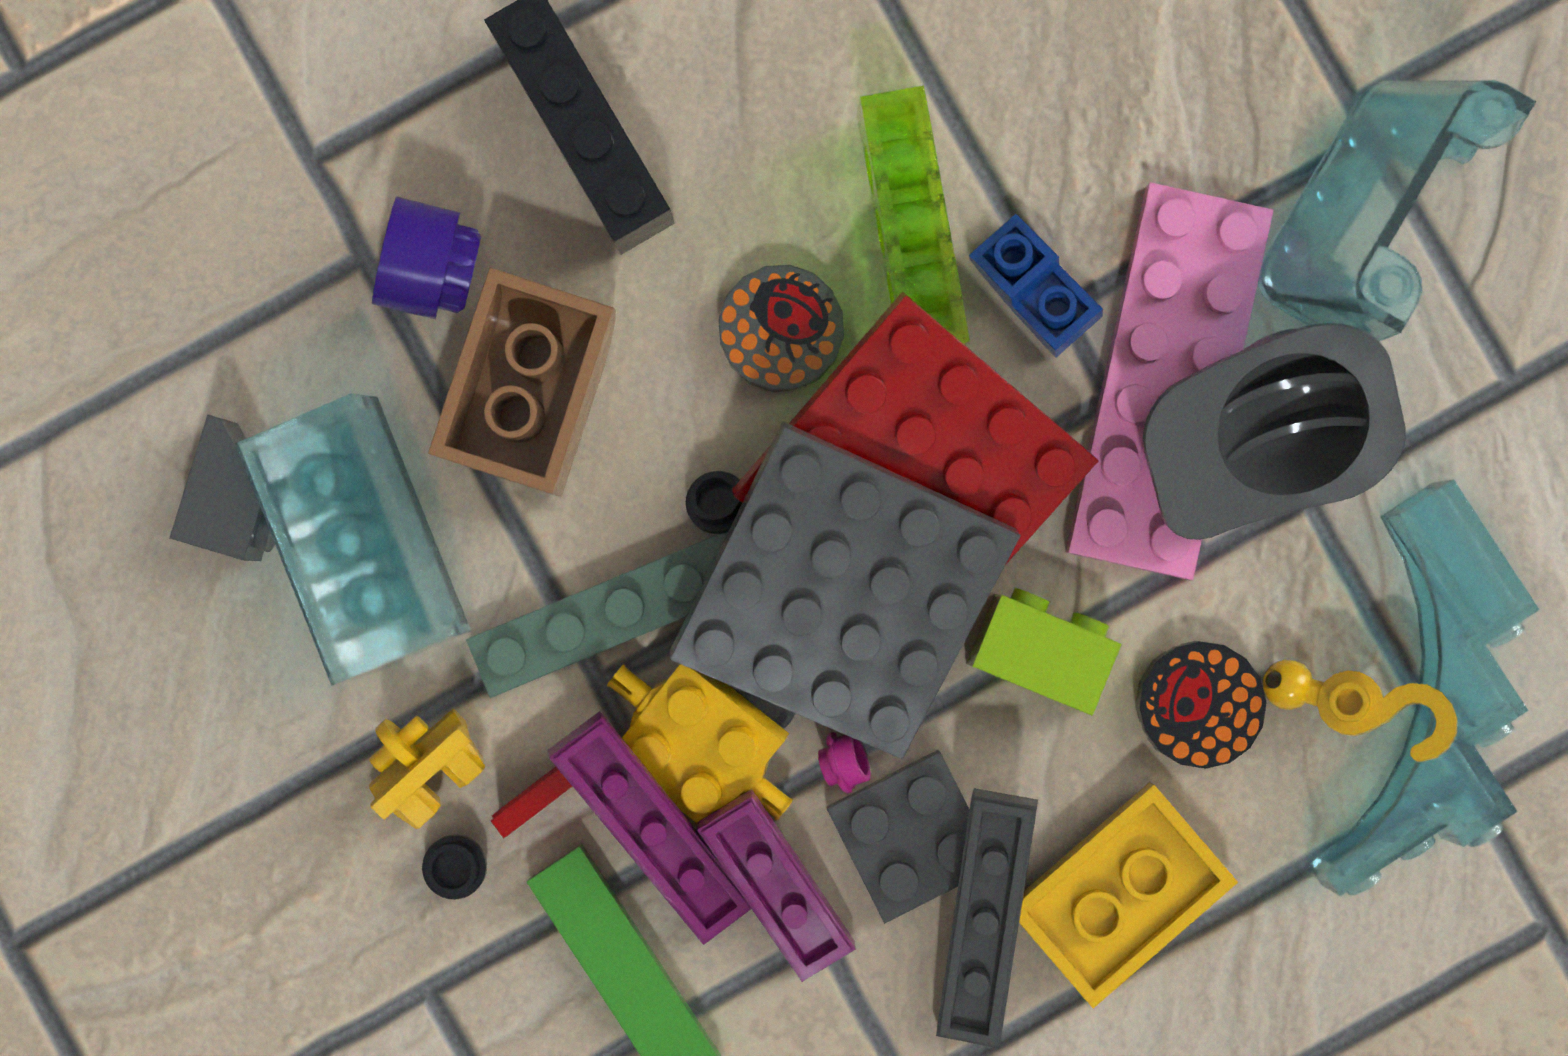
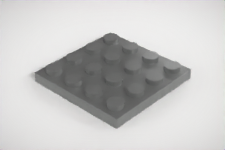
M782 422L670 649V660L903 759L1021 535L1012 526L788 423Z

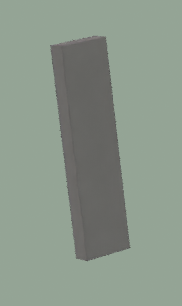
M973 789L936 1032L938 1037L998 1049L1000 1047L1038 799Z

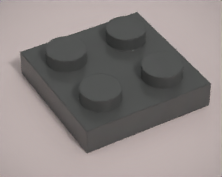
M939 750L826 806L884 924L958 887L970 809Z

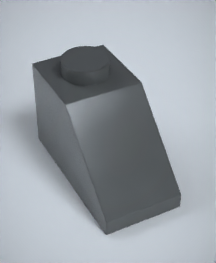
M207 415L170 539L243 561H261L264 551L270 552L274 548L280 533L281 516L275 515L279 499L239 424Z

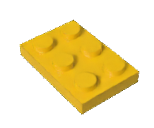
M1149 782L1024 890L1019 923L1094 1009L1232 889L1238 881L1159 789Z

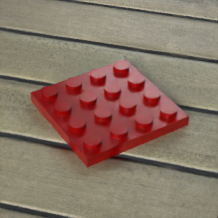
M903 291L789 423L798 429L1016 528L1021 536L1007 563L1099 462L1090 451ZM770 446L732 489L733 496L742 503Z

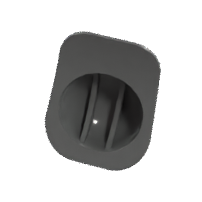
M1319 323L1278 331L1257 340L1238 353L1187 376L1171 385L1159 396L1150 409L1143 432L1144 452L1162 518L1166 526L1176 535L1196 540L1212 538L1232 529L1273 516L1344 501L1362 494L1379 483L1393 469L1402 454L1406 440L1405 422L1390 356L1374 336L1360 328L1341 323Z

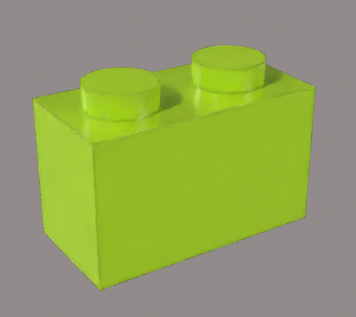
M1016 587L1011 598L1002 594H994L966 664L1093 716L1122 645L1105 637L1109 625L1077 612H1073L1070 622L1046 613L1050 601Z

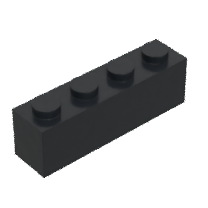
M516 0L485 18L484 21L619 253L621 255L675 224L670 207L548 0Z

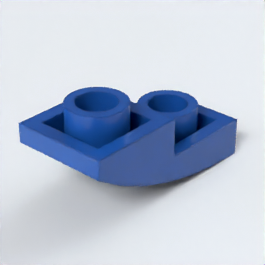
M1017 214L1012 216L969 254L970 261L996 293L1056 358L1103 317V308L1060 266L1059 256Z

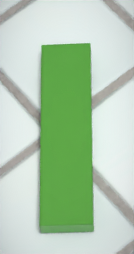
M580 844L527 880V884L640 1056H721L583 844Z

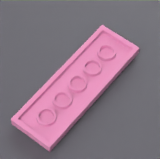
M1151 182L1145 187L1088 451L1099 462L1080 483L1065 553L1180 579L1193 580L1202 539H1186L1176 535L1166 526L1160 512L1144 452V425L1154 403L1171 385L1244 349L1273 209Z

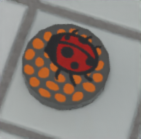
M792 265L764 266L742 277L727 294L719 316L720 345L731 368L749 384L771 392L797 390L818 381L835 363L844 338L843 311L832 289L813 272Z

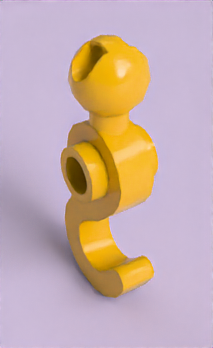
M1287 659L1275 662L1267 669L1263 676L1262 686L1264 694L1272 705L1286 710L1299 708L1305 703L1317 706L1320 717L1327 726L1342 735L1359 736L1369 733L1390 722L1398 713L1410 705L1418 704L1430 708L1436 718V728L1431 736L1411 748L1410 755L1417 762L1422 763L1437 759L1450 749L1457 736L1458 719L1452 703L1441 691L1427 684H1405L1395 687L1384 696L1382 689L1371 677L1361 672L1346 670L1333 674L1325 682L1313 679L1311 672L1305 665L1296 660ZM1275 672L1280 673L1282 677L1280 685L1276 688H1270L1267 684L1269 675Z

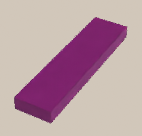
M600 711L547 750L549 759L703 945L751 910L701 835Z

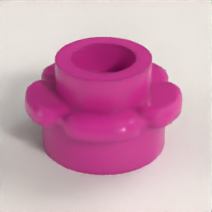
M835 732L829 733L826 738L828 747L818 751L821 772L829 786L838 784L843 792L851 793L852 789H855V785L870 780V765L866 751L859 740L847 735L838 737Z

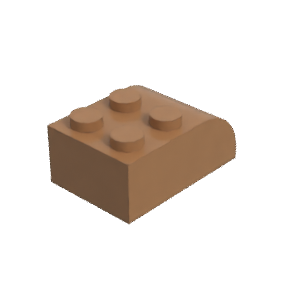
M489 267L428 454L562 497L608 356L616 319L614 307Z

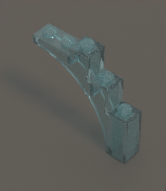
M1454 479L1432 482L1380 516L1404 562L1417 606L1421 646L1419 684H1427L1441 691L1452 703L1458 719L1457 736L1450 749L1437 759L1422 763L1413 760L1410 755L1411 748L1431 736L1436 728V718L1431 709L1424 705H1416L1403 751L1379 796L1344 837L1309 864L1321 885L1339 896L1346 892L1348 895H1356L1371 888L1381 879L1382 874L1380 870L1398 858L1402 860L1415 858L1430 849L1436 841L1433 837L1436 833L1439 834L1441 839L1462 847L1467 844L1470 847L1479 846L1495 838L1503 830L1501 822L1517 812L1475 748V745L1478 744L1480 747H1486L1502 740L1514 730L1511 722L1529 710L1486 645L1489 644L1491 648H1495L1516 638L1525 630L1522 621L1540 609Z

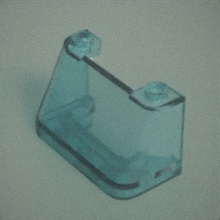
M1497 80L1381 81L1369 87L1355 101L1265 254L1258 280V287L1263 297L1275 307L1306 325L1319 323L1351 325L1368 332L1379 342L1400 334L1418 305L1422 294V280L1416 267L1409 260L1388 247L1440 160L1450 158L1464 165L1472 160L1478 148L1495 149L1509 142L1520 131L1537 101L1508 84Z

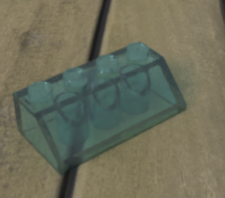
M350 393L235 443L331 686L413 656L471 632L378 397Z

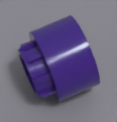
M396 196L382 246L372 304L435 320L438 309L455 313L462 311L466 306L482 235L475 228L458 224L460 212Z

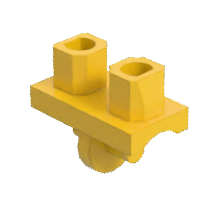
M454 708L430 729L417 715L402 729L388 719L383 720L375 728V732L383 746L369 758L373 767L381 772L369 784V789L375 798L370 803V807L383 820L394 813L398 818L415 829H420L436 814L441 806L440 797L425 784L441 769L461 788L467 786L484 770L483 756L470 739L467 722Z

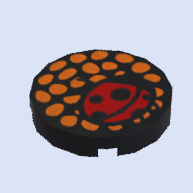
M1192 641L1174 646L1151 661L1139 681L1135 707L1143 732L1155 750L1180 765L1208 769L1231 763L1251 748L1263 728L1267 702L1261 678L1245 657L1225 645Z

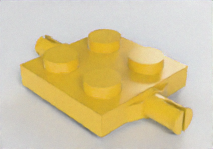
M623 664L606 685L637 708L633 713L630 727L622 739L676 806L697 824L700 820L750 789L754 791L768 814L775 821L781 817L792 803L793 798L788 797L763 777L770 758L784 743L789 733L728 684L679 664L669 678L651 688Z

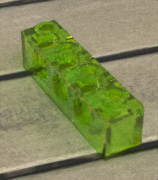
M924 85L860 96L857 120L890 304L903 291L967 346L970 343Z

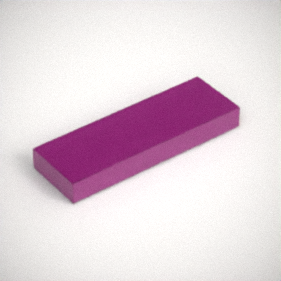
M752 789L698 822L697 831L801 982L856 950L855 940Z

